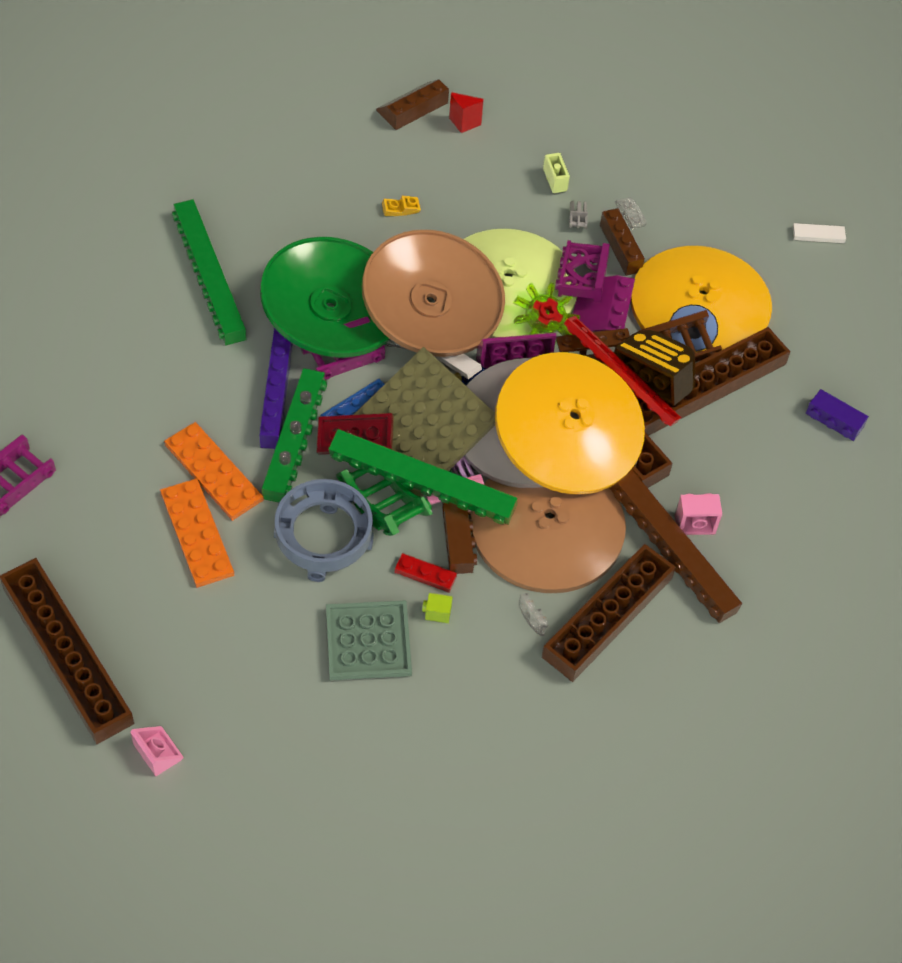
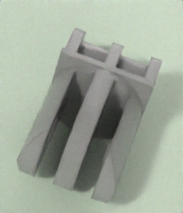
M574 201L570 202L569 228L573 226L577 227V229L579 227L587 229V202L584 201L583 211H581V201H577L576 211H574Z

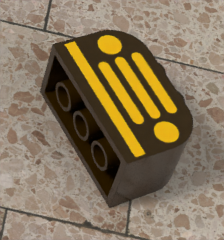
M642 330L632 334L615 347L616 355L663 400L676 405L694 389L695 353L689 346L657 331Z

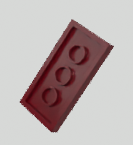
M392 413L319 417L318 455L330 454L329 447L338 429L392 450L394 415Z

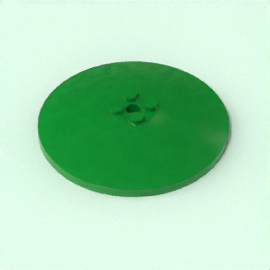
M334 237L301 239L280 249L266 265L260 285L261 303L271 324L293 344L323 356L338 358L355 357L382 347L390 338L371 319L362 295L363 273L373 251L355 242ZM326 303H332L334 307H329ZM367 316L370 320L366 324L353 328L344 325Z

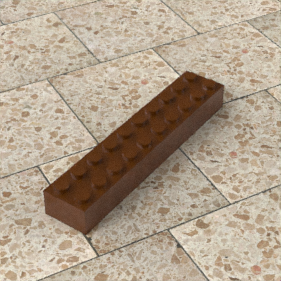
M767 327L695 363L694 389L676 405L665 402L682 419L785 366L791 351ZM636 397L642 411L645 432L648 436L668 426L661 421L660 416L656 412L651 411L647 407V404L642 399Z
M37 558L0 575L4 591L95 743L99 744L134 725L132 712Z

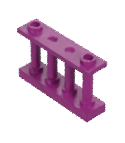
M367 316L344 325L353 328L366 324L370 320ZM384 345L375 351L360 356L344 359L342 357H333L335 362L327 365L324 363L321 355L301 348L303 355L307 353L312 354L318 365L316 371L324 372L325 380L385 359Z
M23 434L0 451V473L9 468L23 480L14 487L0 475V486L8 492L0 498V516L6 514L13 505L45 479L50 478L56 471L52 458L43 463L29 451L28 439ZM24 456L38 469L28 475L14 462Z

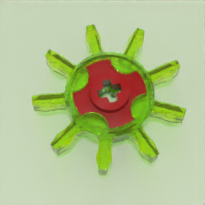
M551 282L547 286L545 294L540 295L533 283H530L526 290L532 299L531 302L520 296H517L513 301V304L526 309L525 314L518 315L513 322L514 324L528 322L533 329L529 335L555 333L557 331L562 336L572 335L567 330L564 322L573 316H576L578 319L580 318V315L566 313L564 306L573 297L566 296L559 301L553 296L554 283Z

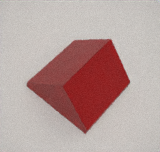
M451 92L449 119L461 133L482 124L484 99Z

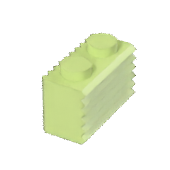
M561 153L545 155L543 170L552 193L567 191L570 175Z

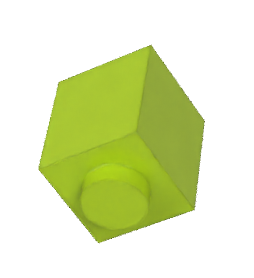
M429 593L428 600L423 601L422 612H426L425 620L449 623L453 596Z

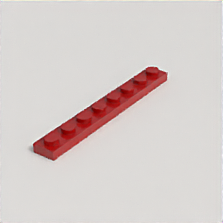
M576 316L570 317L564 322L567 330L572 335H576L580 339L581 344L589 348L598 360L603 361L607 367L617 373L633 390L634 395L642 399L651 411L656 412L660 416L663 423L672 426L681 419L661 397Z

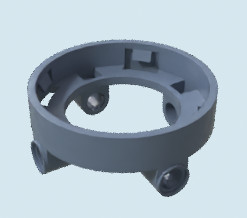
M331 479L311 480L294 487L280 501L275 513L274 538H276L282 553L292 563L308 570L307 577L309 580L323 582L326 572L348 567L356 562L366 550H372L374 539L372 512L364 496L352 486ZM303 495L308 497L298 502L294 507L291 505L294 500ZM354 501L360 508L362 507V509L365 512L362 515H360L358 510L351 504V502ZM316 505H320L321 511L327 514H334L340 508L351 517L354 524V534L351 541L337 552L329 554L313 553L303 548L294 536V523L297 517L306 509Z

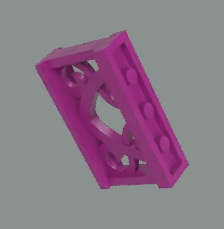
M571 240L567 241V246H563L558 279H556L555 290H558V297L565 295L592 298L594 302H601L610 244L603 243L600 246L572 243ZM586 263L589 269L596 271L581 277L573 269Z

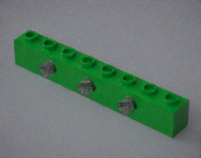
M305 368L302 370L262 486L264 500L280 503L282 498L292 490V481H296L298 474L297 466H301L302 451H306L307 436H311L312 421H316L317 406H321L322 391L325 392L327 388L324 372Z

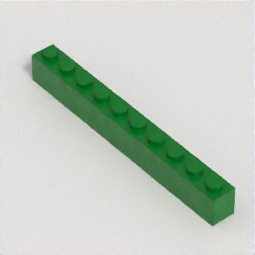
M194 199L173 204V220L178 223L176 226L178 233L183 236L181 237L183 246L188 248L186 250L189 260L192 259L193 261L191 262L194 273L197 272L198 274L196 276L199 286L202 285L203 287L201 290L204 299L208 300V310L213 312L212 320L214 326L218 325L219 339H223L225 346L245 341V326Z
M339 429L329 447L330 456L335 461H345L353 468L367 470L371 475L384 476L389 482L395 483L397 481L402 483L405 488L411 490L415 488L426 496L430 497L433 495L438 497L444 503H454L462 510H472L476 515L490 517L498 524L505 523L509 525L517 506V497Z

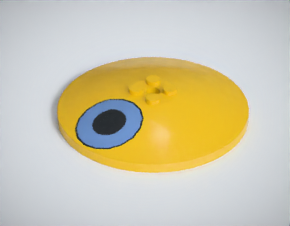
M706 246L671 248L650 258L639 269L634 278L635 282L630 301L633 315L641 329L707 310L709 318L705 328L713 347L721 345L723 350L767 328L771 318V296L761 276L748 263L723 250ZM699 291H705L708 294H701ZM689 328L688 333L696 353L706 350L698 328ZM672 333V339L685 345L681 333Z

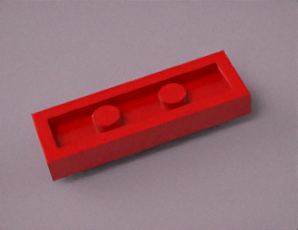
M402 553L395 567V573L448 593H450L457 578V573L404 553Z

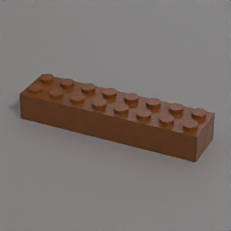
M644 544L544 645L542 658L570 681L574 682L672 580L676 567Z

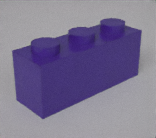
M822 389L811 400L806 414L811 418L818 420L828 428L837 431L852 441L857 438L865 427L869 417Z

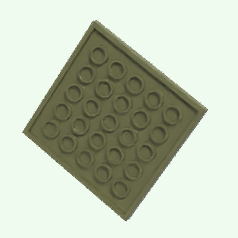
M424 347L354 414L392 413L394 415L392 450L449 471L495 426V412ZM415 488L413 490L409 489L414 495L424 496L420 490Z

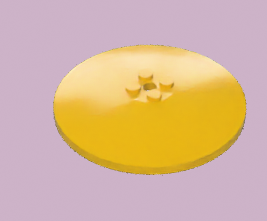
M568 352L547 353L524 362L506 379L498 395L495 407L497 435L511 462L532 481L560 493L591 494L613 486L632 469L643 447L644 419L638 400L630 387L617 373L606 365L580 354ZM570 413H577L579 419H573L570 416Z

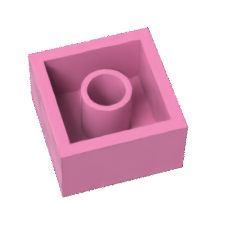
M689 493L680 496L675 513V522L686 535L716 534L722 517L719 494L693 495Z

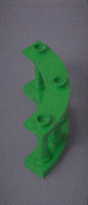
M360 468L351 473L345 469L335 474L340 482L346 483L358 490L366 500L370 495L390 485L396 494L375 505L367 500L372 512V526L378 531L384 530L383 534L393 536L399 533V525L418 514L423 516L433 514L431 511L432 506L424 496L414 495L408 488H405L397 481L392 483L384 477V480L365 490H360L355 483V479L368 473L367 470ZM399 500L405 503L404 506L389 514L380 512V510ZM356 503L354 504L361 514L365 512L362 507L360 508Z

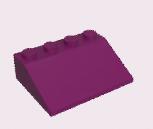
M619 275L605 277L601 302H594L592 298L577 297L572 317L576 316L592 332L624 329L635 279Z
M556 333L482 339L477 347L476 360L482 367L479 374L491 366L508 360L534 358L539 355L554 353Z

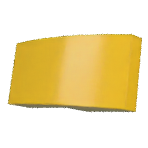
M401 196L400 200L383 199L382 201L384 216H404L421 211L418 197Z

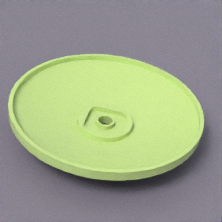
M491 229L464 238V240L474 245L488 257L498 271L504 286V313L496 331L490 338L551 333L568 319L575 307L577 297L565 295L558 297V290H555L562 257V250L556 245L536 234L516 229ZM508 273H509V274H512L513 276H512V277H511V276H505V274H508ZM547 298H551L558 303L557 311L563 315V318L558 325L549 323L545 328L536 323L537 315L531 308L536 300L546 302Z

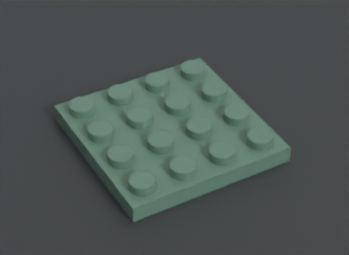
M406 600L326 604L330 680L412 676Z

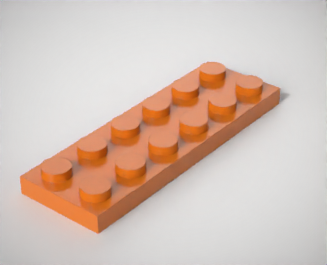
M196 422L164 441L165 446L195 479H198L203 489L232 521L264 501L262 494Z
M198 479L160 489L162 499L196 588L235 576Z

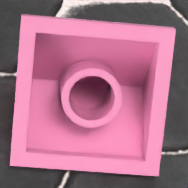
M162 726L131 730L133 745L155 776H158L184 758Z

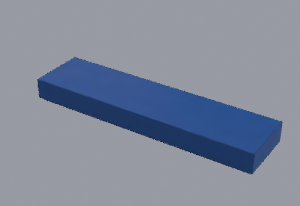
M377 379L322 413L320 417L354 415L385 384L380 379Z

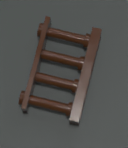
M707 310L642 329L657 331L670 338L672 333H681L685 345L689 346L695 353V362L701 361L722 350L721 345L713 347L705 328L709 318ZM689 328H698L706 350L696 353L688 333Z
M628 328L593 332L607 347H617L630 337ZM576 335L556 336L559 352L579 351L580 355L590 357L606 365L593 354L586 355L587 350L590 349L583 346Z

